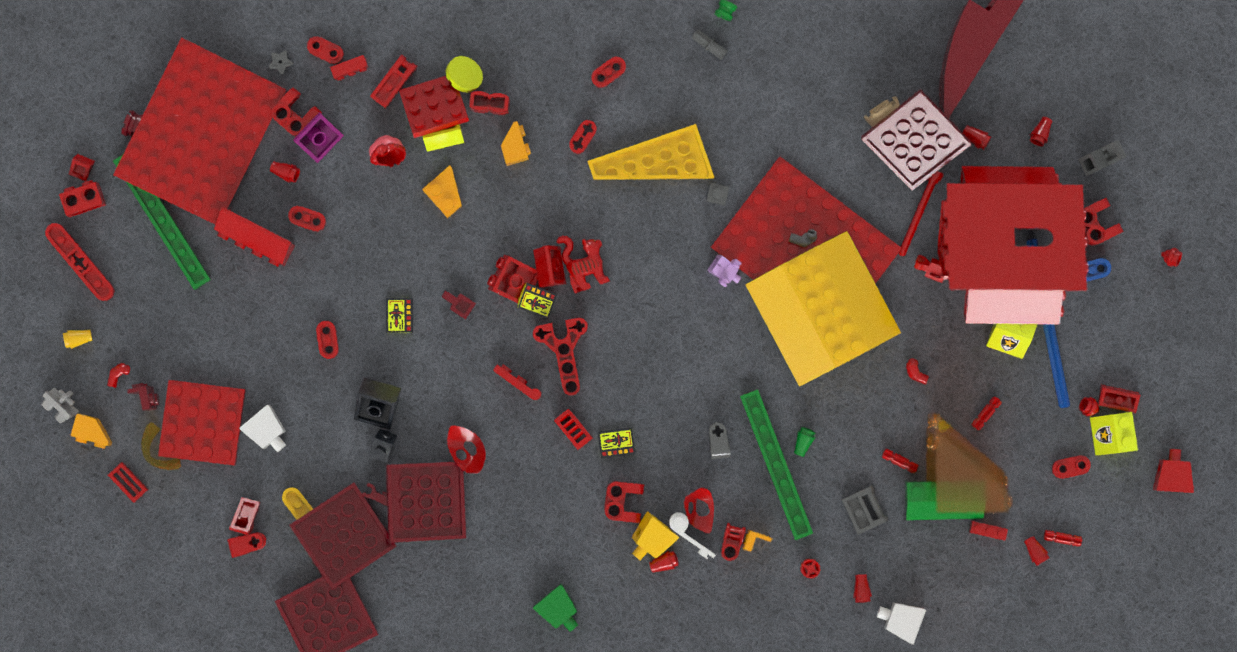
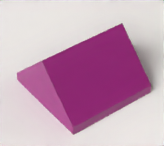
M319 112L293 141L318 163L344 135Z

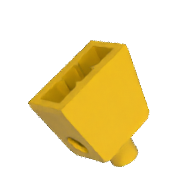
M647 511L632 536V539L638 544L632 554L640 561L647 552L654 558H657L676 542L679 537L673 530Z

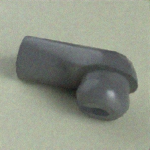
M810 229L802 236L791 233L788 242L807 247L816 241L817 232Z

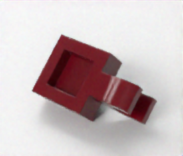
M445 290L442 298L452 304L450 310L465 320L476 305L475 302L461 293L456 298Z
M367 483L366 486L370 487L372 492L370 494L363 492L362 495L365 498L373 499L387 506V493L384 491L382 494L377 493L374 485Z

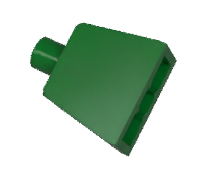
M562 583L533 607L554 628H558L563 624L571 632L578 626V623L572 617L577 612V609Z

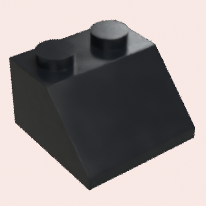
M364 378L357 396L354 420L391 430L401 388Z

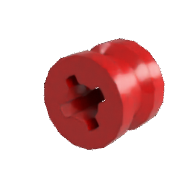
M806 559L801 563L800 570L806 578L811 579L819 575L820 565L814 559Z

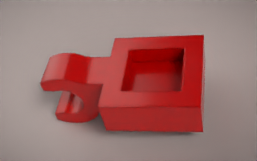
M918 255L914 268L925 271V277L942 283L943 276L939 260L932 258L929 262L925 256Z

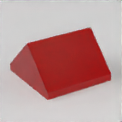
M547 245L534 249L539 287L566 284L560 246Z

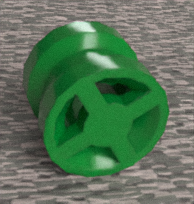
M720 0L719 8L715 10L714 14L724 20L732 21V14L736 11L737 6L729 1Z

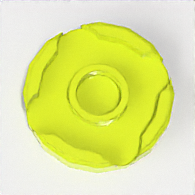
M455 57L446 67L447 79L460 92H472L482 83L483 73L480 66L468 57Z

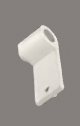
M676 512L671 515L669 525L673 531L700 548L698 553L708 559V555L713 558L715 557L712 551L684 533L689 525L685 514Z

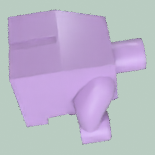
M717 255L707 271L718 277L719 284L726 287V284H729L732 280L736 283L740 281L741 277L736 273L738 272L739 265L742 263L737 259L730 262L722 255Z

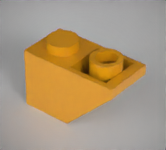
M518 121L513 122L501 144L507 166L529 160L528 155L531 154L528 143L524 144L522 138L526 136L523 125L519 126Z
M76 414L70 435L76 437L75 441L87 444V441L94 442L95 447L103 449L106 446L112 445L110 437L98 418Z

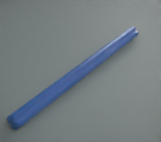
M1030 239L1026 242L1027 246H1038L1037 239ZM1043 324L1058 404L1060 408L1069 407L1070 402L1054 324Z

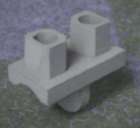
M53 388L49 392L44 393V400L41 405L48 411L55 408L58 413L54 417L59 423L65 422L79 412L73 406L75 402L71 399L73 396L71 390L65 393L62 389L58 391L56 388Z

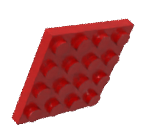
M168 380L158 456L236 466L240 437L239 428L242 422L246 389Z

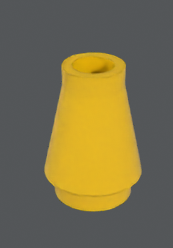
M67 330L66 333H63L66 348L71 347L73 349L93 341L91 330Z

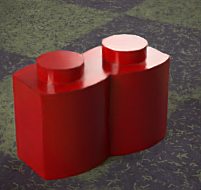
M475 91L470 95L469 107L474 112H491L496 115H506L509 113L510 98L505 94L493 93L489 95L483 91Z

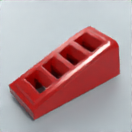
M569 408L554 420L577 450L593 439ZM568 416L572 418L564 425L561 424ZM573 422H575L576 425H575L573 428H571L569 431H567V430L565 429V428H567L570 424H572ZM578 428H580L581 431H580L578 434H576L574 437H572V436L570 435V434H572L575 430H577ZM585 434L586 437L582 439L579 443L575 441L581 435Z

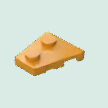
M450 165L422 189L447 218L462 206Z

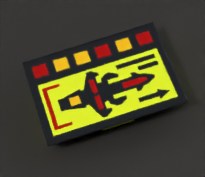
M526 283L518 300V309L549 319L557 294Z
M386 298V333L413 332V298Z
M632 427L598 432L601 459L635 454Z

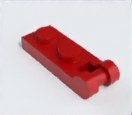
M401 55L370 97L386 109L418 66L414 63L411 64L405 56ZM400 67L406 69L404 74L399 71Z
M504 364L501 367L496 365L493 369L495 373L531 399L538 400L541 398L540 390L529 388L526 385L528 381L519 375L517 378L511 375L512 370Z

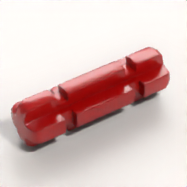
M995 396L992 397L989 405L987 404L983 408L978 418H975L971 425L975 429L981 430L984 426L983 423H986L996 411L995 408L1001 405V400Z
M885 449L882 454V458L887 461L891 460V463L907 469V471L913 474L918 469V464L909 462V459L897 453L894 454L889 449Z
M1045 530L1044 540L1047 541L1054 540L1057 543L1072 544L1078 547L1082 544L1081 536H1072L1071 534L1060 532L1054 533V531Z

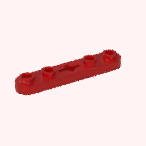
M57 223L48 225L45 230V236L96 298L102 301L110 300L115 293L113 285L62 225ZM74 254L80 259L84 258L83 264L87 268L86 270L80 265L76 266L77 260Z

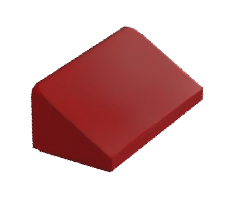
M1101 384L1098 405L1136 413L1141 395L1139 392Z

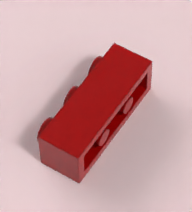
M361 55L334 65L330 69L334 79L340 81L344 79V76L349 75L350 77L355 75V72L366 71L368 64L365 56Z
M971 521L969 533L1006 541L1008 529Z

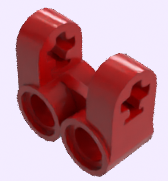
M293 87L273 107L272 117L285 130L296 137L319 112L321 114L322 112L314 106L303 118L298 116L290 108L299 99L301 93ZM281 110H286L287 116L279 119L278 113ZM296 122L301 123L299 131H293L292 129L293 124Z
M1107 198L1084 208L1086 214L1090 217L1089 223L1084 222L1085 236H1087V244L1089 245L1100 244L1124 232L1120 223L1106 230L1100 225L1096 213L1111 206ZM1092 230L1098 233L1099 237L1097 240L1091 238Z
M620 481L609 483L606 488L605 515L615 521L640 523L641 513L624 511L625 494H644L645 484ZM613 486H619L621 488V494L619 496H613L611 494V488ZM617 505L619 507L617 515L609 514L610 506Z

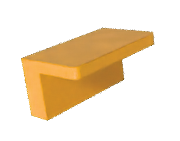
M748 529L742 548L751 552L756 537L771 542L772 538Z

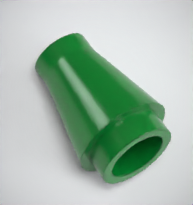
M801 427L800 431L797 432L794 453L805 457L806 452L816 438L814 436L816 432Z

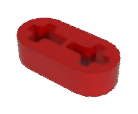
M583 121L571 138L569 147L573 153H583L597 131L593 121ZM591 124L593 132H588L586 136H583L585 131L583 126ZM580 138H583L581 142L583 148L575 150L573 142H578Z

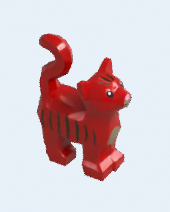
M568 236L557 238V243L566 244L561 255L562 261L565 263L570 274V283L574 293L591 288L590 283L585 280V276L589 274H594L600 285L610 281L603 274V262L599 255L602 246L600 240L583 239V250L586 252L587 257L572 260L569 257L573 250L572 239Z

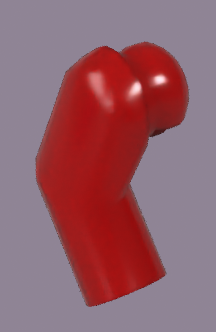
M909 359L908 363H906L908 376L926 385L929 376L919 371L916 359Z
M119 363L112 368L107 386L116 388L118 378L123 374L128 375L130 373V366Z

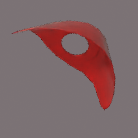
M456 425L450 426L447 445L453 460L466 473H479L486 459V450L483 442L475 433L466 428ZM465 441L472 442L475 445L476 455L471 456L464 448ZM457 450H463L467 458L465 460L458 459L456 456Z
M699 488L685 497L684 508L688 521L693 527L705 533H710L714 519L713 497L708 489ZM697 498L708 504L710 513L707 516H698L696 512ZM690 502L693 503V511L691 514L688 511V505Z

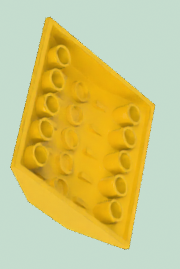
M847 231L746 284L753 301L799 387L901 333Z

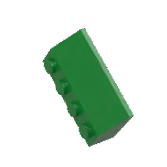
M984 480L905 482L906 520L984 519L986 501Z

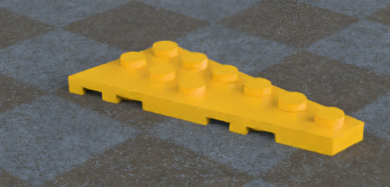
M696 124L587 161L594 180L714 179Z

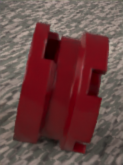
M130 110L129 113L131 114H127L123 122L122 135L133 136L143 114L138 115L135 111Z

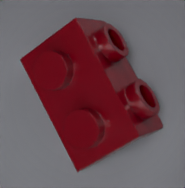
M139 383L132 385V389L127 390L128 394L139 393L142 410L151 411L157 409L159 397L157 393L154 394L153 387Z

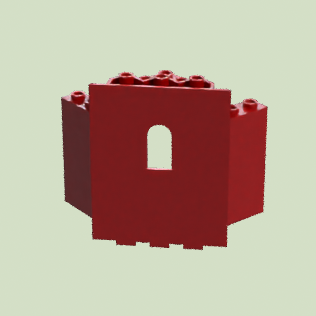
M962 166L960 183H947V198L945 201H941L937 254L943 280H949V289L966 290L963 312L966 323L1059 324L1060 317H1063L1064 314L1062 300L1066 298V291H1087L1086 274L1088 273V262H1086L1085 254L1087 236H1085L1084 228L1086 210L1083 203V185H1062L1059 183V175L1055 173L1054 167ZM1014 228L1047 229L1053 235V242L1044 247L1015 246Z

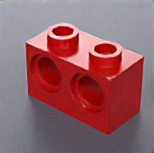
M93 180L82 183V186L78 188H66L63 190L64 193L59 194L65 214L68 217H73L106 205L99 183L93 182ZM94 190L95 197L89 200L87 197L88 192ZM76 196L77 203L71 206L69 200L71 197Z

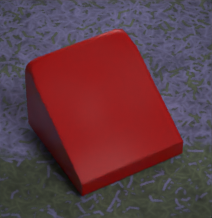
M77 154L72 159L69 175L87 181L95 161Z

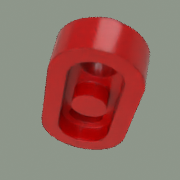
M315 36L307 43V49L313 56L330 64H338L343 60L344 52L341 47L330 41ZM315 43L320 44V47L318 49L313 48V45ZM332 51L337 52L335 57L330 56Z
M620 57L609 59L593 71L591 76L592 83L598 88L606 87L624 74L626 70L625 61ZM613 65H620V69L617 71L614 70ZM603 75L605 79L600 82L597 77Z
M294 206L288 213V218L294 225L315 232L323 230L326 226V218L319 212L301 206ZM296 213H301L302 218L297 220L295 218ZM315 219L320 220V224L317 226L313 224Z
M322 321L316 328L319 352L322 357L333 359L339 353L336 327L330 321ZM325 327L330 328L329 334H324L323 329ZM328 346L333 348L331 353L326 352Z
M1082 455L1059 459L1053 463L1052 473L1061 479L1083 475L1090 470L1091 463L1087 457ZM1081 461L1084 463L1082 469L1078 467V463ZM1062 465L1065 466V471L1063 473H1061L1059 470L1060 466Z

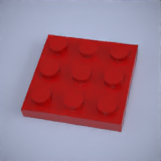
M446 76L399 90L414 138L469 121L460 91L451 85L452 83Z

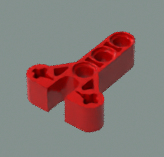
M582 318L565 320L567 336L564 339H557L555 337L552 323L539 325L533 330L534 339L539 343H544L556 353L563 391L570 396L576 395L580 390V383L573 350L581 335L587 332V322ZM577 322L585 325L582 328V332H578L577 329L573 328L577 325ZM539 329H542L544 332H551L544 335V339L536 336L539 333ZM562 344H567L570 348L569 352L565 355L559 353V346ZM565 363L573 365V371L569 374L564 373L562 370ZM568 382L576 383L577 389L575 392H568L566 390Z

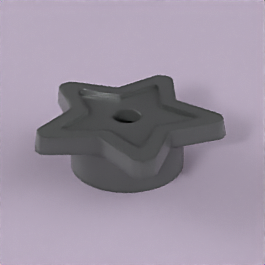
M286 50L280 54L271 53L273 61L269 65V69H277L283 75L285 69L292 66L293 62L287 58Z

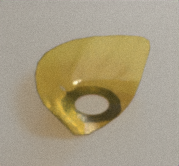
M150 422L144 430L141 441V450L146 461L159 469L177 470L181 468V462L178 458L162 461L151 457V443L161 429Z

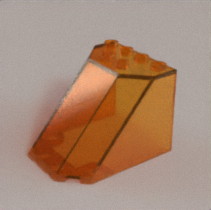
M937 413L928 414L926 428L927 481H936L937 513L1009 512V508L1012 506L1011 496H1008V476H1005V472Z

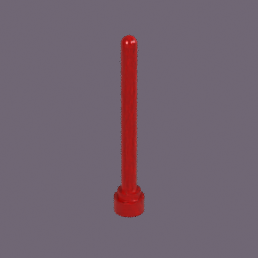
M939 171L927 179L928 184L901 245L900 256L906 255L935 184L941 182L944 174Z

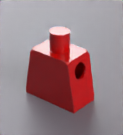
M1169 449V460H1159L1153 490L1194 493L1191 463L1181 461L1180 449Z

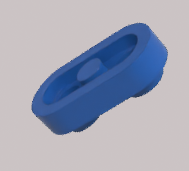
M1103 258L1088 261L1087 282L1108 276L1111 272L1109 261ZM1098 265L1103 266L1102 272L1097 270Z

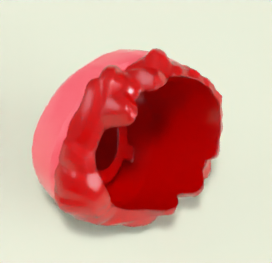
M389 135L381 136L369 147L370 162L374 165L392 168L394 164L400 165L404 161L406 149L399 139Z

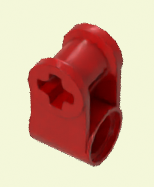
M727 523L721 547L723 559L732 561L737 558L746 527L738 528ZM729 546L733 547L735 551L734 556L731 558L726 557L724 554L725 548Z
M259 532L227 539L232 558L260 550L266 545L265 535ZM259 539L260 543L253 544L252 541Z

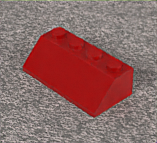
M224 207L219 212L214 230L218 232V237L226 241L230 238L235 241L234 245L245 249V247L252 249L251 253L259 258L265 256L269 258V263L277 267L280 264L285 266L295 247L292 242Z

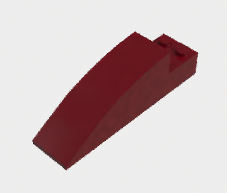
M968 0L964 5L948 41L940 75L939 109L948 118L1024 0H991L986 8L981 7L972 0Z

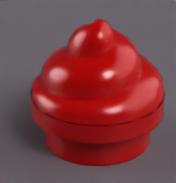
M1171 248L1162 252L1161 256L1167 266L1177 267L1181 261L1182 252H1179L1177 248Z
M1085 397L1079 404V410L1085 416L1094 415L1099 412L1098 403L1092 397Z

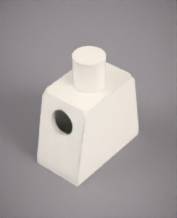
M266 405L239 428L263 449L271 444L279 452L286 446L280 438L286 430L271 405Z
M893 602L891 610L880 606L876 617L886 620L884 626L886 630L910 644H914L926 610L920 607Z

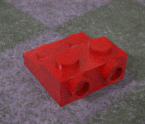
M504 255L503 258L500 257L497 260L496 268L498 269L495 275L492 274L489 277L487 284L489 285L488 290L518 304L525 284L536 285L538 281L537 271L510 256Z

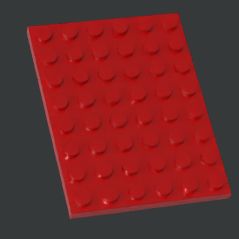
M181 37L113 175L204 220L216 224L221 208L228 209L273 118L272 109L281 100L286 89Z
M782 157L776 160L711 246L714 251L730 262L734 259L739 260L742 264L739 265L738 269L755 280L847 231L875 284L902 249ZM810 229L817 232L816 241L807 247L788 242L791 233L802 236Z

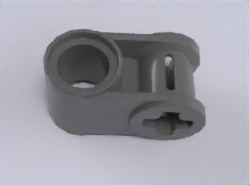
M720 422L712 423L709 427L711 460L731 457L726 427ZM715 426L723 429V432H720V436L712 433V430H715Z

